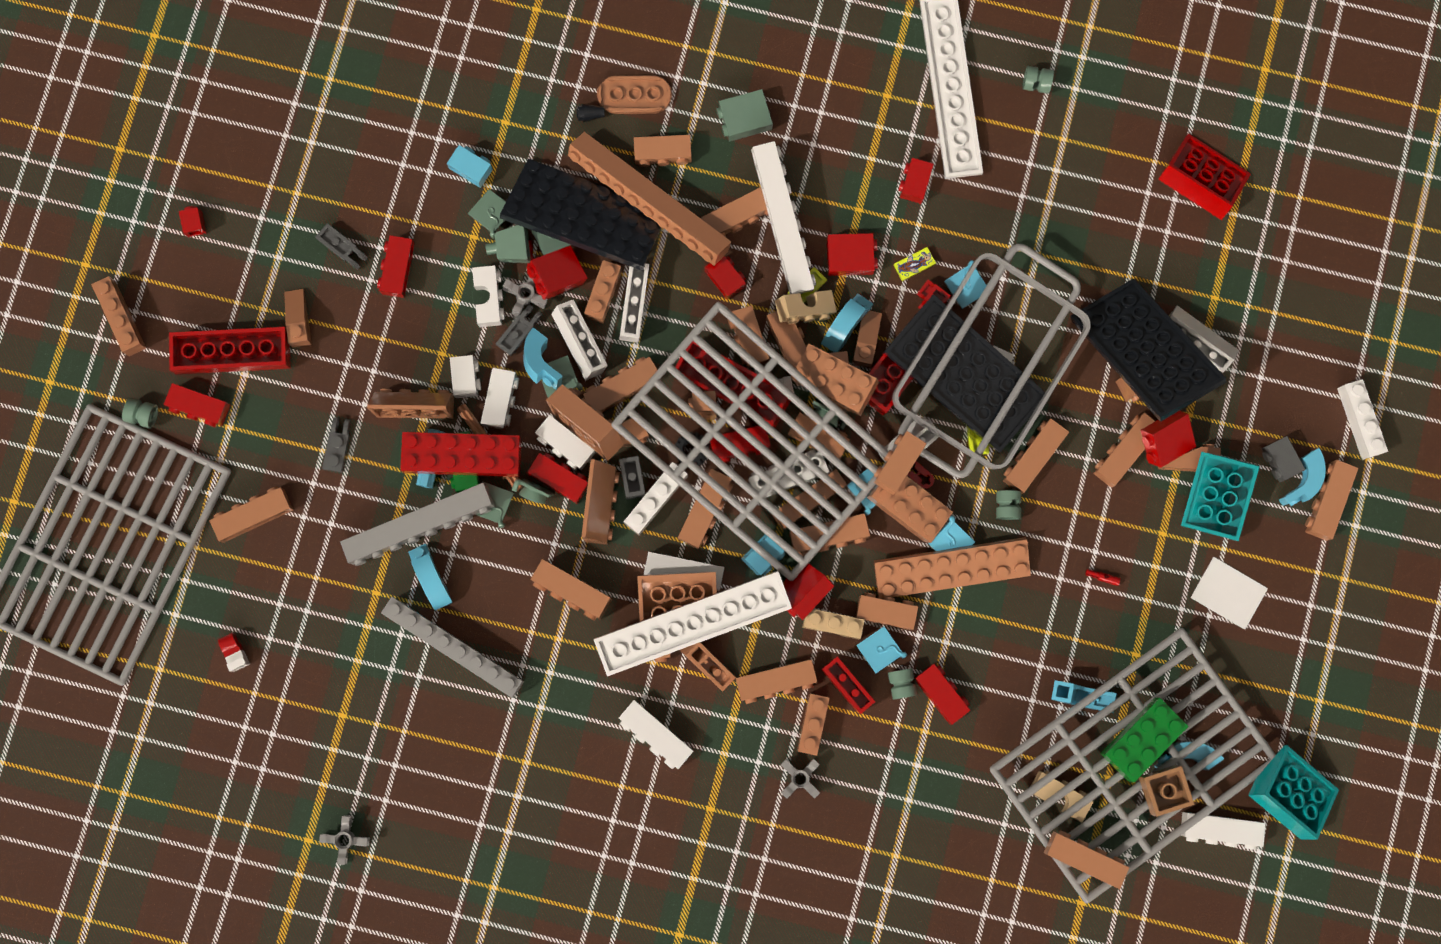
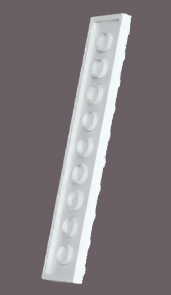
M919 0L945 179L982 175L983 168L958 0Z
M776 571L594 638V642L607 676L789 610L792 607L780 574Z

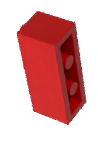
M389 236V241L385 242L384 251L386 252V257L382 259V277H379L377 282V288L382 295L405 298L415 246L412 239Z
M173 383L163 404L169 408V412L177 415L180 412L185 413L187 418L198 421V418L205 420L204 424L211 427H216V424L223 426L230 408V404Z
M761 426L746 429L768 449L771 448L768 433ZM737 431L722 434L746 456L749 457L751 453L762 455L759 450ZM714 437L711 439L712 452L722 461L727 463L730 462V458L736 457Z
M539 453L527 473L578 504L587 490L588 478L580 473L575 475L570 472L571 468L564 463H561V465L554 462L555 458L551 455Z
M838 656L821 669L858 714H862L875 703L874 699Z
M931 664L917 675L914 680L949 725H953L970 711L968 708L970 704L964 696L960 697L956 693L958 689L951 680L949 682L946 680L944 670L939 665Z

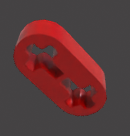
M916 461L913 469L917 474L910 471L907 476L924 490L929 489L934 484V477ZM920 474L923 478L929 477L928 482L930 484L922 485V479L918 475Z

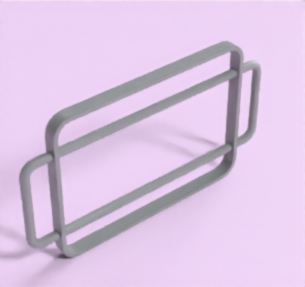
M1024 244L1013 245L1003 259L992 253H985L979 256L969 268L892 395L893 404L899 412L906 415L899 428L898 436L899 434L904 435L912 421H915L970 456L971 459L964 470L959 471L929 451L922 450L920 454L922 457L956 478L967 477L977 462L990 469H1001L1007 466L1090 330L1088 315L1073 305L1081 291L1079 280ZM1018 251L1025 253L1070 282L1073 286V291L1067 301L1009 264L1015 253ZM983 259L992 260L999 265L911 410H907L899 402L898 395L979 262ZM1006 269L1063 307L976 451L973 452L916 414ZM1071 311L1082 320V333L1005 460L999 465L990 463L981 457L1066 315Z

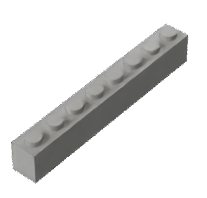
M481 483L340 541L347 562L359 566L366 563V559L371 557L373 559L382 557L384 552L388 550H399L402 548L401 545L405 543H416L422 536H433L438 533L437 530L450 529L455 526L456 522L461 520L462 522L473 519V515L489 513L491 508L495 507L488 486L485 483Z
M391 597L382 610L381 614L509 697L514 698L523 685V680L398 599Z

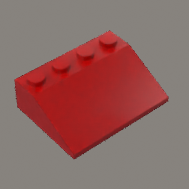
M1188 133L1158 180L1222 220L1233 207L1251 173Z

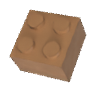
M1173 765L1139 777L1151 815L1157 817L1195 805L1182 766Z

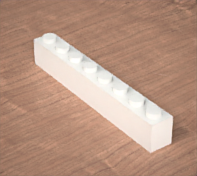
M775 141L754 146L751 152L789 294L810 292L814 290L816 281L814 275H811L809 271L811 262L809 256H805L804 249H806V243L804 238L800 237L799 219L796 220L794 215L796 206L794 201L790 200L791 187L789 182L786 183L785 181L786 169L784 164L781 165L779 159L782 156L780 147L776 146Z

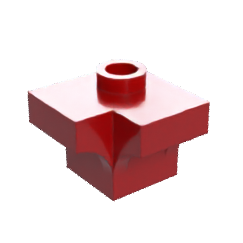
M928 279L916 294L923 299L918 308L921 309L933 294L944 304L951 295Z

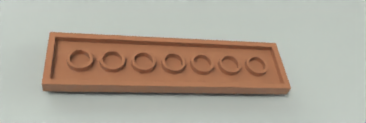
M1026 537L874 561L879 599H883L884 596L898 597L1031 576Z

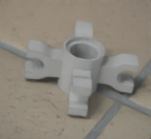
M530 277L526 283H522L519 286L506 279L503 285L504 291L516 295L517 302L512 309V315L516 317L521 314L524 305L533 303L544 309L548 299L543 300L541 295L534 293L533 287L535 283ZM523 291H527L530 294V296L523 297L520 293Z
M786 759L780 764L791 775V783L781 792L784 797L788 798L797 788H804L813 798L820 794L809 782V775L819 766L814 759L803 770H796ZM798 773L805 775V782L803 784L795 782V776Z
M342 816L341 832L337 835L320 834L319 843H333L339 849L337 864L339 865L348 864V849L353 845L369 846L370 837H356L350 831L352 816ZM342 835L348 836V845L341 843L340 838Z

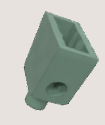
M516 225L496 232L495 243H489L485 246L487 255L497 254V259L502 263H530L531 253L529 250L528 229Z

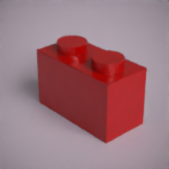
M912 158L910 163L906 162L903 173L907 175L905 181L901 180L898 191H901L900 198L922 203L933 163Z
M724 256L715 266L711 263L706 265L704 271L728 301L745 288L746 278L741 271L737 272L733 266L735 264L731 258Z

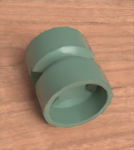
M1027 66L1022 89L1028 91L1037 89L1040 93L1049 94L1054 70L1043 68L1040 71L1038 67Z
M128 398L123 408L122 420L131 424L138 422L140 426L152 428L157 419L158 405L149 402L142 403L141 400Z
M1011 490L997 491L996 503L999 506L996 508V519H1021V508L1018 506L1021 503V492Z
M912 668L888 673L889 681L894 685L891 688L893 700L917 695L916 685L911 683L914 679Z

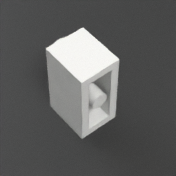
M473 355L450 357L454 397L478 396V390H481L480 379H477L476 372H479L478 360H475Z

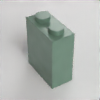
M762 89L719 101V108H716L718 118L723 120L724 125L721 126L723 135L728 137L729 142L772 130L773 123Z

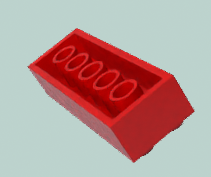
M286 327L169 332L170 371L174 374L291 369L290 344L288 343Z
M694 341L688 346L686 351L737 396L744 391L746 387ZM723 356L750 381L757 376L756 373ZM680 357L675 367L689 380L706 391H715V395L730 404L733 403L685 359ZM764 378L757 387L785 411L790 400ZM751 393L744 402L776 428L781 418Z
M402 432L400 471L403 473L520 477L521 437L519 435Z

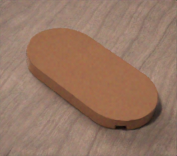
M611 76L605 79L598 87L597 98L600 106H604V110L612 114H656L664 111L669 106L672 99V91L670 85L659 76Z

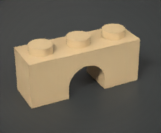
M832 290L818 291L806 297L808 306L803 303L800 293L783 295L776 299L775 304L779 321L794 324L799 322V320H803L806 323L814 321L816 318H819V321L830 319V315L837 312Z
M813 609L804 618L802 628L859 640L862 635L864 619Z
M1047 770L1045 772L1039 771L1031 786L1050 772ZM1054 779L1033 795L1045 801L1066 786L1068 782L1064 780L1059 782ZM1073 790L1064 796L1065 806L1061 812L1067 810L1087 794L1081 790L1079 792ZM1093 801L1071 817L1078 822H1083Z

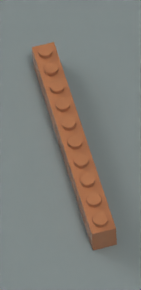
M583 132L570 144L568 156L572 161L577 162L588 173L593 174L603 184L613 189L616 194L625 198L632 206L642 211L645 216L650 217L661 228L666 229L676 239L686 244L689 249L702 256L705 261L715 266L728 253L731 244L729 239L586 132Z

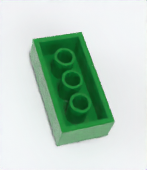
M1153 698L1100 754L1128 782L1134 783L1189 726L1161 698Z

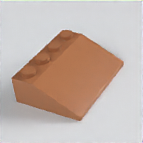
M380 389V392H374L367 404V409L377 418L453 419L454 395L449 393V390H438V393H430V390L421 389L419 392H411L409 389H400L399 392H392L391 389Z
M591 459L582 539L586 543L608 545V540L612 541L613 536L610 522H614L615 510H612L613 502L616 503L617 491H614L615 483H619L620 472H616L615 466Z
M716 572L637 576L640 621L716 594Z

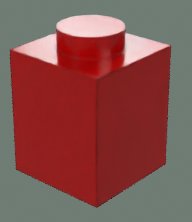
M188 206L184 210L179 211L182 230L188 238L207 234L203 213L198 207Z

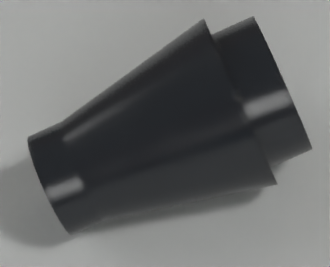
M588 104L577 106L578 121L587 122L604 118V106Z

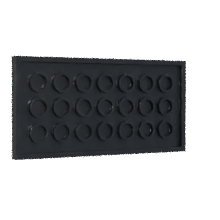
M529 158L500 213V219L643 271L661 231L658 223L645 216L642 211L632 206L621 195L616 194L613 189Z
M1134 278L1081 309L1088 315L1090 320V330L1086 338L1160 422L1226 383V377ZM1075 314L1071 315V321L1082 332V320Z
M933 294L883 353L906 372L946 305ZM951 309L910 374L923 388L965 322ZM970 327L930 394L983 439L1023 372ZM1030 378L1026 381L988 444L998 453L1005 448L1030 418L1045 394Z

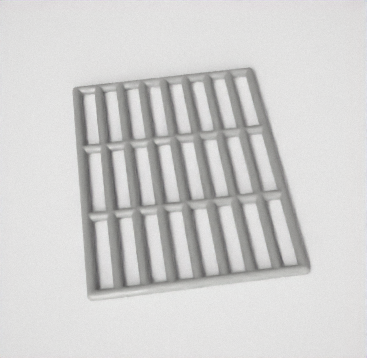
M721 302L714 304L611 424L619 434L789 581H793L877 485L874 483L876 479L874 476L868 483L863 481L816 439L818 434L822 430L826 431L873 474H875L878 467L828 423L837 415L884 458L889 452ZM718 312H721L771 357L765 366L760 364L712 321ZM706 326L759 372L752 381L699 336ZM693 341L746 387L739 396L686 351ZM680 356L733 402L726 411L673 366ZM777 363L830 409L823 418L770 372ZM667 371L720 416L713 426L660 380ZM764 378L817 423L810 433L757 387ZM654 386L707 431L700 441L647 395ZM751 393L804 438L798 447H795L744 402ZM641 401L694 446L688 455L683 453L634 410ZM738 408L743 410L792 453L785 462L732 417ZM628 415L682 461L675 470L621 425ZM726 422L779 468L772 477L719 432ZM713 437L766 483L759 492L706 447ZM810 444L862 489L855 498L803 454ZM700 452L753 497L746 507L693 461ZM797 459L849 503L842 513L790 468ZM687 467L740 512L734 521L728 518L680 476ZM784 474L836 518L830 527L825 525L777 483ZM771 489L775 490L824 533L817 542L765 498ZM759 503L811 548L804 557L752 513ZM746 518L798 562L792 571H789L739 527Z
M88 404L0 573L1 591L20 552L30 555L0 615V629L120 686L125 685L231 474V470L142 427L124 422L122 418L97 406ZM91 414H96L102 418L70 479L60 475ZM111 421L119 426L88 487H85L77 482L108 422ZM128 429L136 433L105 495L96 492L95 489L125 430ZM145 437L153 441L121 504L113 500L112 497L142 438ZM160 445L170 449L140 510L136 511L129 506ZM177 453L188 457L157 519L147 516L146 514ZM194 461L205 465L174 527L164 524ZM211 470H216L222 474L191 536L181 532ZM56 482L63 484L66 488L35 549L25 545ZM73 490L78 491L84 495L52 557L42 553ZM91 498L101 503L70 564L67 565L59 561L89 500ZM107 507H112L118 510L87 573H84L76 568ZM127 514L135 518L104 581H101L93 576L124 515ZM142 522L152 526V529L122 588L118 589L112 586L111 583ZM161 530L169 534V537L139 597H135L128 592L158 532ZM178 538L187 544L156 606L146 602V599ZM37 560L43 561L48 565L17 626L14 627L6 623ZM54 569H60L65 574L33 635L23 631ZM72 576L77 577L82 582L51 643L41 640L40 638ZM89 584L94 585L100 589L68 652L58 648ZM106 593H111L117 596L86 659L75 656ZM124 600L134 604V607L103 668L92 664ZM141 609L151 612L152 614L121 675L118 676L111 673L110 670Z
M1179 628L990 766V772L1045 848L1049 841L1046 834L1103 793L1109 804L1068 834L1071 835L1070 839L1074 840L1115 810L1121 820L1092 840L1088 848L1094 850L1126 826L1133 836L1106 856L1111 859L1114 856L1118 857L1138 842L1144 853L1126 865L1130 867L1127 872L1128 875L1255 781L1276 754L1185 629ZM1179 638L1184 641L1187 648L1131 688L1125 679L1127 676ZM1193 654L1199 662L1196 666L1147 702L1142 703L1137 696L1140 691L1189 655ZM1202 670H1205L1211 679L1171 709L1176 714L1214 686H1217L1222 696L1185 722L1189 727L1182 734L1227 701L1234 712L1178 752L1174 745L1171 744L1167 750L1172 757L1154 771L1175 764L1182 766L1186 780H1189L1195 788L1191 792L1193 801L1201 796L1207 806L1151 847L1144 837L1182 809L1157 817L1139 831L1132 821L1149 809L1147 801L1128 815L1121 804L1142 789L1140 781L1115 798L1109 788L1124 777L1117 772L1104 782L1097 772L1107 766L1109 762L1102 758L1092 766L1086 755L1125 728L1153 698H1161L1163 700ZM1118 683L1125 691L1123 695L1071 733L1067 732L1062 725L1064 722ZM1129 699L1137 708L1080 750L1074 741L1077 737ZM1236 719H1241L1246 728L1190 768L1184 760L1186 756ZM1056 729L1062 737L1060 741L1008 779L1004 778L999 771L1001 768ZM1252 734L1257 741L1255 746L1205 783H1200L1195 774ZM1066 745L1069 746L1074 753L1073 756L1017 796L1011 787L1014 783ZM1263 750L1269 758L1267 762L1217 799L1213 800L1207 792L1210 788ZM1078 761L1086 770L1032 811L1029 812L1022 802ZM1092 778L1097 788L1040 828L1034 818L1087 779ZM1053 858L1084 903H1090L1111 887V885L1103 882L1090 893H1087L1081 884L1091 876L1083 872L1075 877L1069 868L1071 866Z

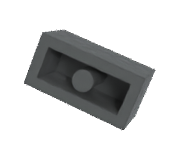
M1287 436L1262 448V456L1267 463L1269 462L1272 468V475L1279 482L1285 481L1305 470Z
M639 457L619 459L626 499L644 497L645 490Z

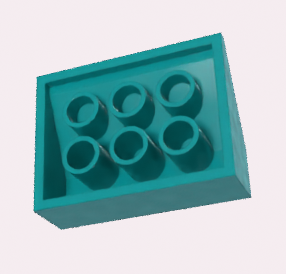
M1201 451L1181 526L1239 541L1260 465Z
M1284 745L1255 779L1248 796L1301 840H1318L1339 789L1288 745Z

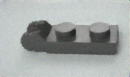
M328 223L315 237L343 261H347L357 270L360 268L359 264L350 258L353 252L364 261L368 258L357 249L356 245Z
M530 304L521 315L516 317L496 342V346L510 356L514 354L531 329L534 328V325L542 317V313L538 312L530 322L525 319L532 312L533 306Z
M333 418L322 467L323 470L343 472L350 438V420H345L343 434L337 433L339 418Z

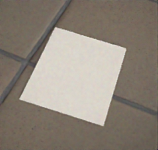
M1213 557L1191 598L1239 627L1246 629L1268 588Z

